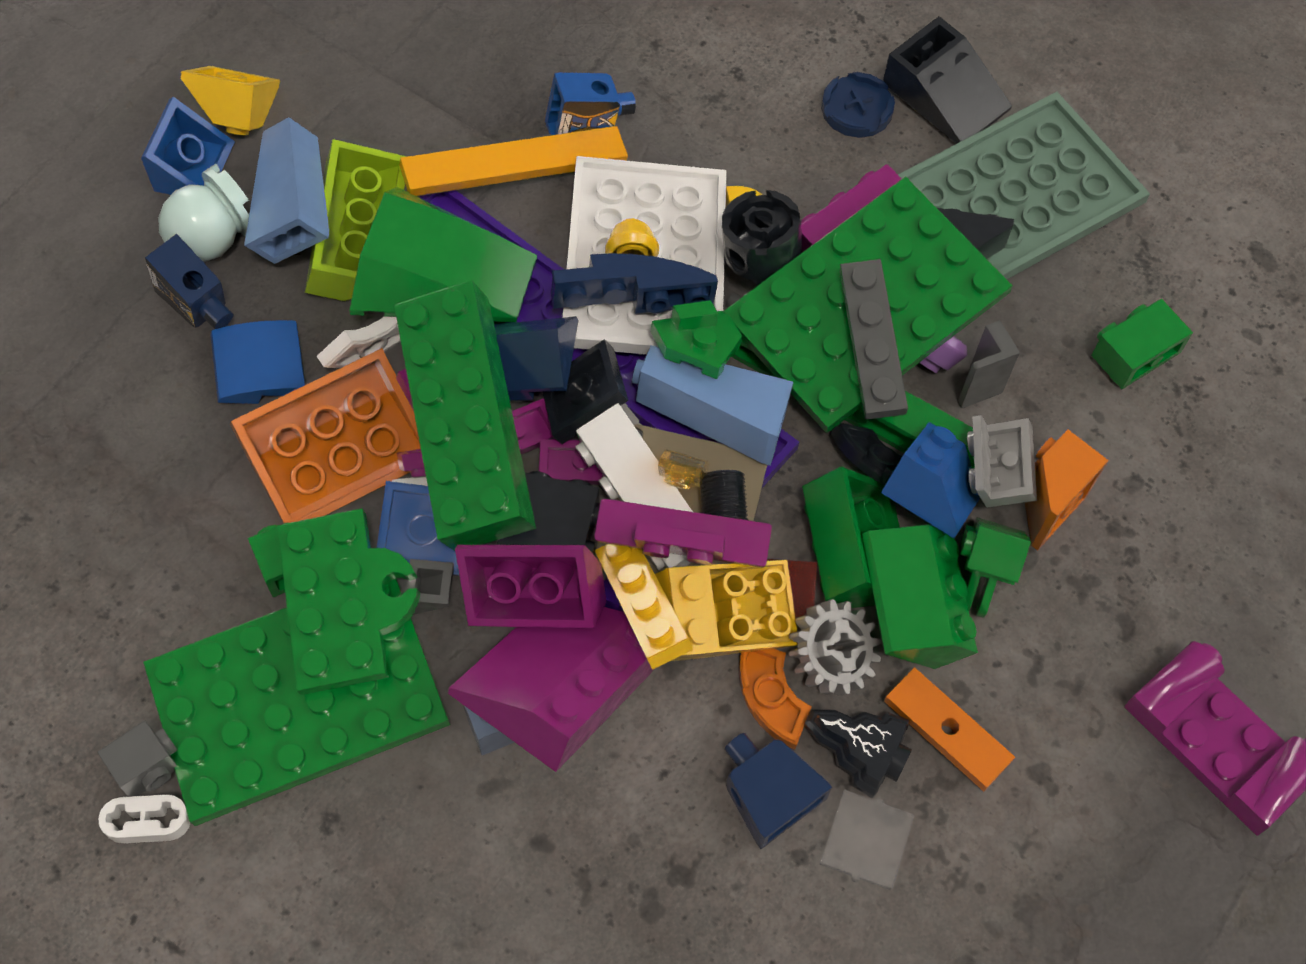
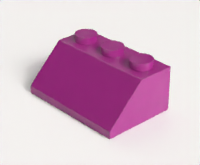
M457 545L455 548L468 626L594 628L607 602L602 564L585 545Z

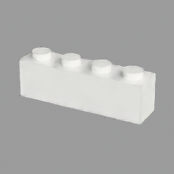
M619 403L576 430L581 443L575 447L586 465L590 467L596 464L604 476L598 482L610 500L619 498L623 502L693 512ZM669 553V558L648 556L658 571L663 567L666 569L685 567L692 563L686 560L687 556Z

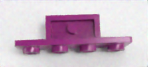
M602 499L597 519L595 540L600 543L643 549V554L659 558H669V553L687 556V561L697 564L711 565L713 560L765 567L772 526L762 522Z

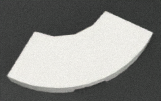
M383 317L369 326L357 330H344L317 355V358L323 367L341 368L360 359L359 356H367L381 348L385 352L401 342L397 318Z

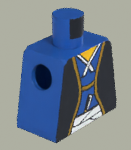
M554 73L545 123L550 136L615 126L617 116L635 113V97L632 92L617 93L612 77L607 73Z

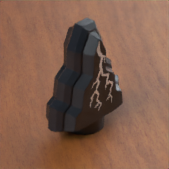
M811 710L804 724L819 745L835 753L838 768L852 776L853 787L870 798L875 797L885 777L897 782L912 751L911 748L902 744L910 721L890 712L882 717L867 712L850 717L837 710Z

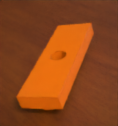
M915 667L885 697L884 702L899 716L908 719L910 726L983 792L1015 758L1011 752ZM947 726L951 728L954 735L946 734L942 727Z

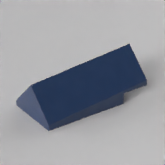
M576 316L494 324L510 401L533 400L534 392L567 391L579 322Z

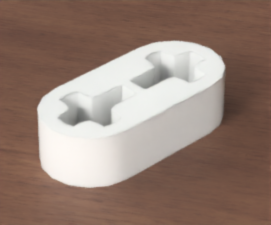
M173 795L115 798L104 805L98 818L99 827L103 833L117 843L171 841L183 836L190 827L185 804L181 799ZM167 808H172L179 815L178 819L170 821L168 828H165L159 820H150L151 817L165 816ZM124 810L131 818H140V821L125 822L123 830L120 831L112 823V820L120 818L121 811Z

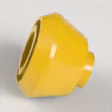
M629 218L615 225L605 245V253L657 257L659 254V243L645 222Z

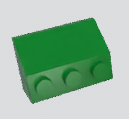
M842 466L802 486L805 498L804 509L809 518L813 537L812 548L817 557L821 576L820 587L825 596V601L835 600L836 604L849 601L851 602V608L874 606L876 604L862 533L869 530L900 528L894 501L881 493L885 487L884 485L870 477Z
M930 525L869 530L862 533L885 654L937 669L978 653L975 641L976 626L969 614L966 600L968 589L960 573L957 559L959 548L955 539Z

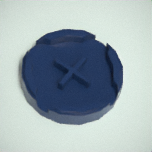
M852 72L848 73L847 77L839 79L838 76L831 80L824 90L821 109L824 119L832 129L845 136L862 138L874 136L887 127L892 120L895 99L893 95L891 96V93L888 91L889 87L883 80L871 74Z

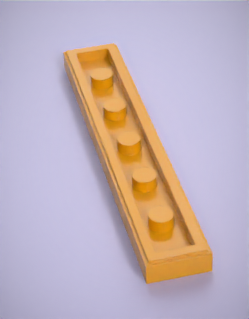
M612 126L401 157L399 166L407 191L415 196L575 172L576 156L627 161L628 154L618 127Z

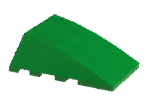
M395 187L384 192L361 251L349 310L350 315L364 316L365 311L384 312V317H396L395 304L472 280L489 299L493 321L517 322L537 255L399 187Z

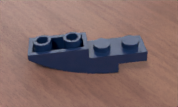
M617 253L590 254L589 267L553 270L551 298L553 309L565 307L579 308L581 306L597 304H619L632 301L635 314H656L671 311L673 305L709 300L714 305L718 279L717 275L698 267L660 257Z

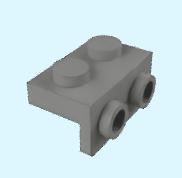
M982 415L973 416V431L967 433L969 452L971 456H974L975 468L969 469V483L972 493H978L987 508L1037 501L1033 426L1029 418L987 425Z

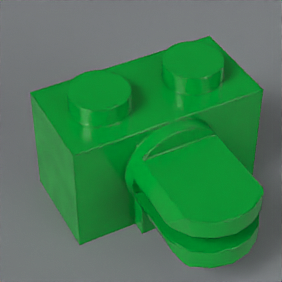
M976 517L973 526H965L959 549H961L960 554L964 555L965 559L963 568L970 572L966 582L968 589L966 600L969 610L980 577H986L976 608V616L985 618L997 580L1014 585L1015 582L1018 583L1031 541L1025 531Z

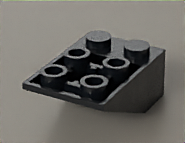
M940 16L889 53L883 81L890 90L956 144L988 128L1012 108L1011 103L967 38Z

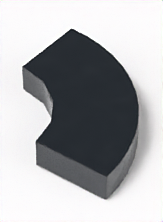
M840 423L831 433L845 456L861 471L884 486L903 457L885 446L873 429Z

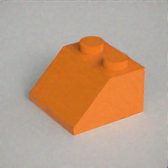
M1069 429L1057 441L1052 437L1049 438L1035 456L1038 458L1035 462L1037 501L1025 502L1031 546L1037 551L1087 498L1109 461Z

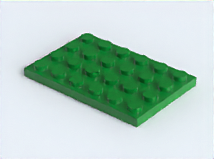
M906 176L723 311L731 316L742 335V340L777 378L793 381L791 395L826 433L830 432L863 406L839 272L840 264L881 259L902 375L1007 296L1013 286Z
M397 578L388 584L386 595L390 597L402 595ZM287 607L144 661L162 728L177 748V751L171 754V757L177 765L174 769L190 823L198 826L449 726L450 722L412 619L410 618L398 630L383 635L388 678L300 695L296 690Z

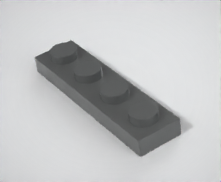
M881 259L840 264L839 272L865 420L906 415L908 405Z

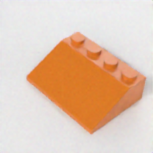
M382 348L230 422L239 443L283 523L325 516L386 485V481L392 482V480L410 473V471L399 469L397 453L421 449L415 415Z

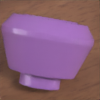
M953 336L919 363L935 373L941 367L948 371L967 356V345Z

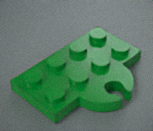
M363 508L277 525L297 692L300 695L388 678L383 635L398 630L413 616L420 600V592L417 588H408L402 595L390 597L386 595V588L396 578H404L409 581L418 578L411 564L399 553L386 548H371L367 517Z

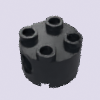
M766 190V195L756 196V191L745 192L733 199L724 209L721 226L724 256L727 265L735 274L752 280L756 285H759L803 253L799 209L788 196L771 190Z

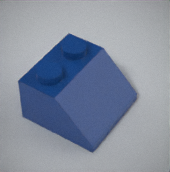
M930 422L905 452L881 492L952 538H955L980 499L978 493L973 494L970 487L969 469H972L965 444L956 439V436L950 430L941 426H935Z

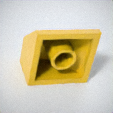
M214 66L181 71V80L212 123L226 126V132L236 135H249V131L263 127L280 83L279 79Z

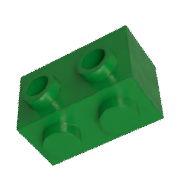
M1161 298L1148 307L1145 304L1138 306L1119 325L1113 322L1103 328L1097 335L1099 341L1091 356L1122 390L1180 354L1193 332Z

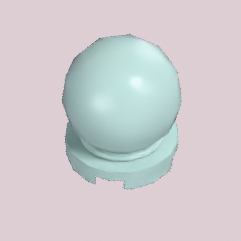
M217 164L202 172L204 186L189 184L175 190L164 202L158 217L159 233L164 243L177 233L203 262L221 257L233 245L236 232L246 237L249 215L243 206L244 203L249 201L225 170L220 172Z

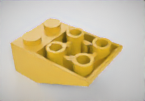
M787 560L767 561L765 567L736 563L671 567L655 574L694 649L671 661L708 658L798 645L797 642L789 638L791 633L797 632Z

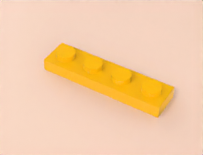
M606 544L594 550L652 670L694 650L642 549Z

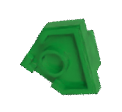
M711 300L673 305L671 318L652 321L650 331L665 359L677 364L685 361L702 368V374L714 379H718L723 372L729 358L734 356L739 349L742 335L731 316L723 311H717Z

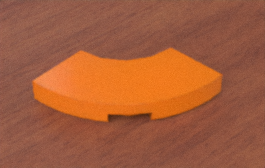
M777 649L741 653L739 679L742 695L748 709L758 724L774 739L781 740L789 748L795 750L812 706L797 698L787 684L783 669L786 653Z

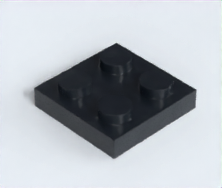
M605 339L571 362L567 391H542L552 436L562 445L577 435L576 430L617 403L621 406L629 401L614 348Z

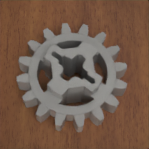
M835 600L822 602L821 606L818 604L808 607L806 609L808 616L799 617L795 621L798 627L801 628V631L791 633L789 636L791 640L798 643V649H793L789 652L790 657H799L801 662L794 669L796 674L807 672L808 677L805 685L808 687L819 685L820 694L823 695L834 692L836 696L850 694V690L864 688L863 679L875 676V672L869 666L870 663L881 661V657L873 653V647L881 644V639L871 638L870 632L876 626L875 623L864 624L862 619L865 611L859 609L851 612V602L849 601L836 604ZM834 644L835 646L842 645L844 647L841 650H827V646Z

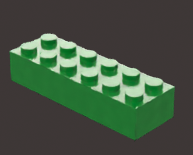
M471 280L395 304L394 308L438 540L455 551L457 545H482L536 529L489 299Z

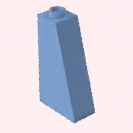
M289 117L263 131L244 246L274 264L329 237L318 137Z
M650 345L645 361L638 359L634 369L632 383L638 384L636 401L762 464L771 466L787 411L793 381L726 364L718 379H714L702 374V368L685 361L677 364L665 359L659 347Z

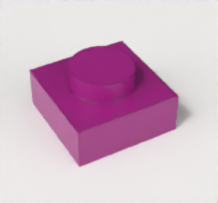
M421 449L397 453L400 470L410 471L411 477L426 476Z

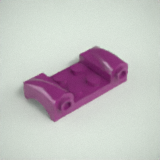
M1192 641L1128 701L1124 708L1258 836L1268 829L1306 791V738L1302 739L1293 736L1285 742L1219 680L1225 671L1220 653L1207 643L1201 644Z

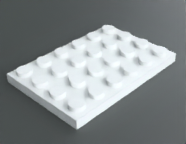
M576 156L567 269L589 267L590 254H606L605 245L615 225L625 219H638L650 227L659 243V254L657 257L682 262L717 275L718 285L714 307L717 311H723L724 247L721 226L722 215L726 206V170ZM629 301L619 304L587 305L579 308L565 307L563 308L562 318L576 316L579 320L574 348L590 349L605 339L614 348L615 352L647 354L650 345L658 347L650 332L652 321L671 318L672 310L656 314H635L633 302Z

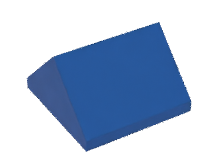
M172 97L169 99L141 160L153 190L171 195L175 190L189 184L204 186L202 172L214 164L218 165L221 172L235 141L178 99Z

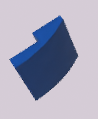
M296 321L249 322L211 331L218 403L259 404L262 395L284 396L305 386Z

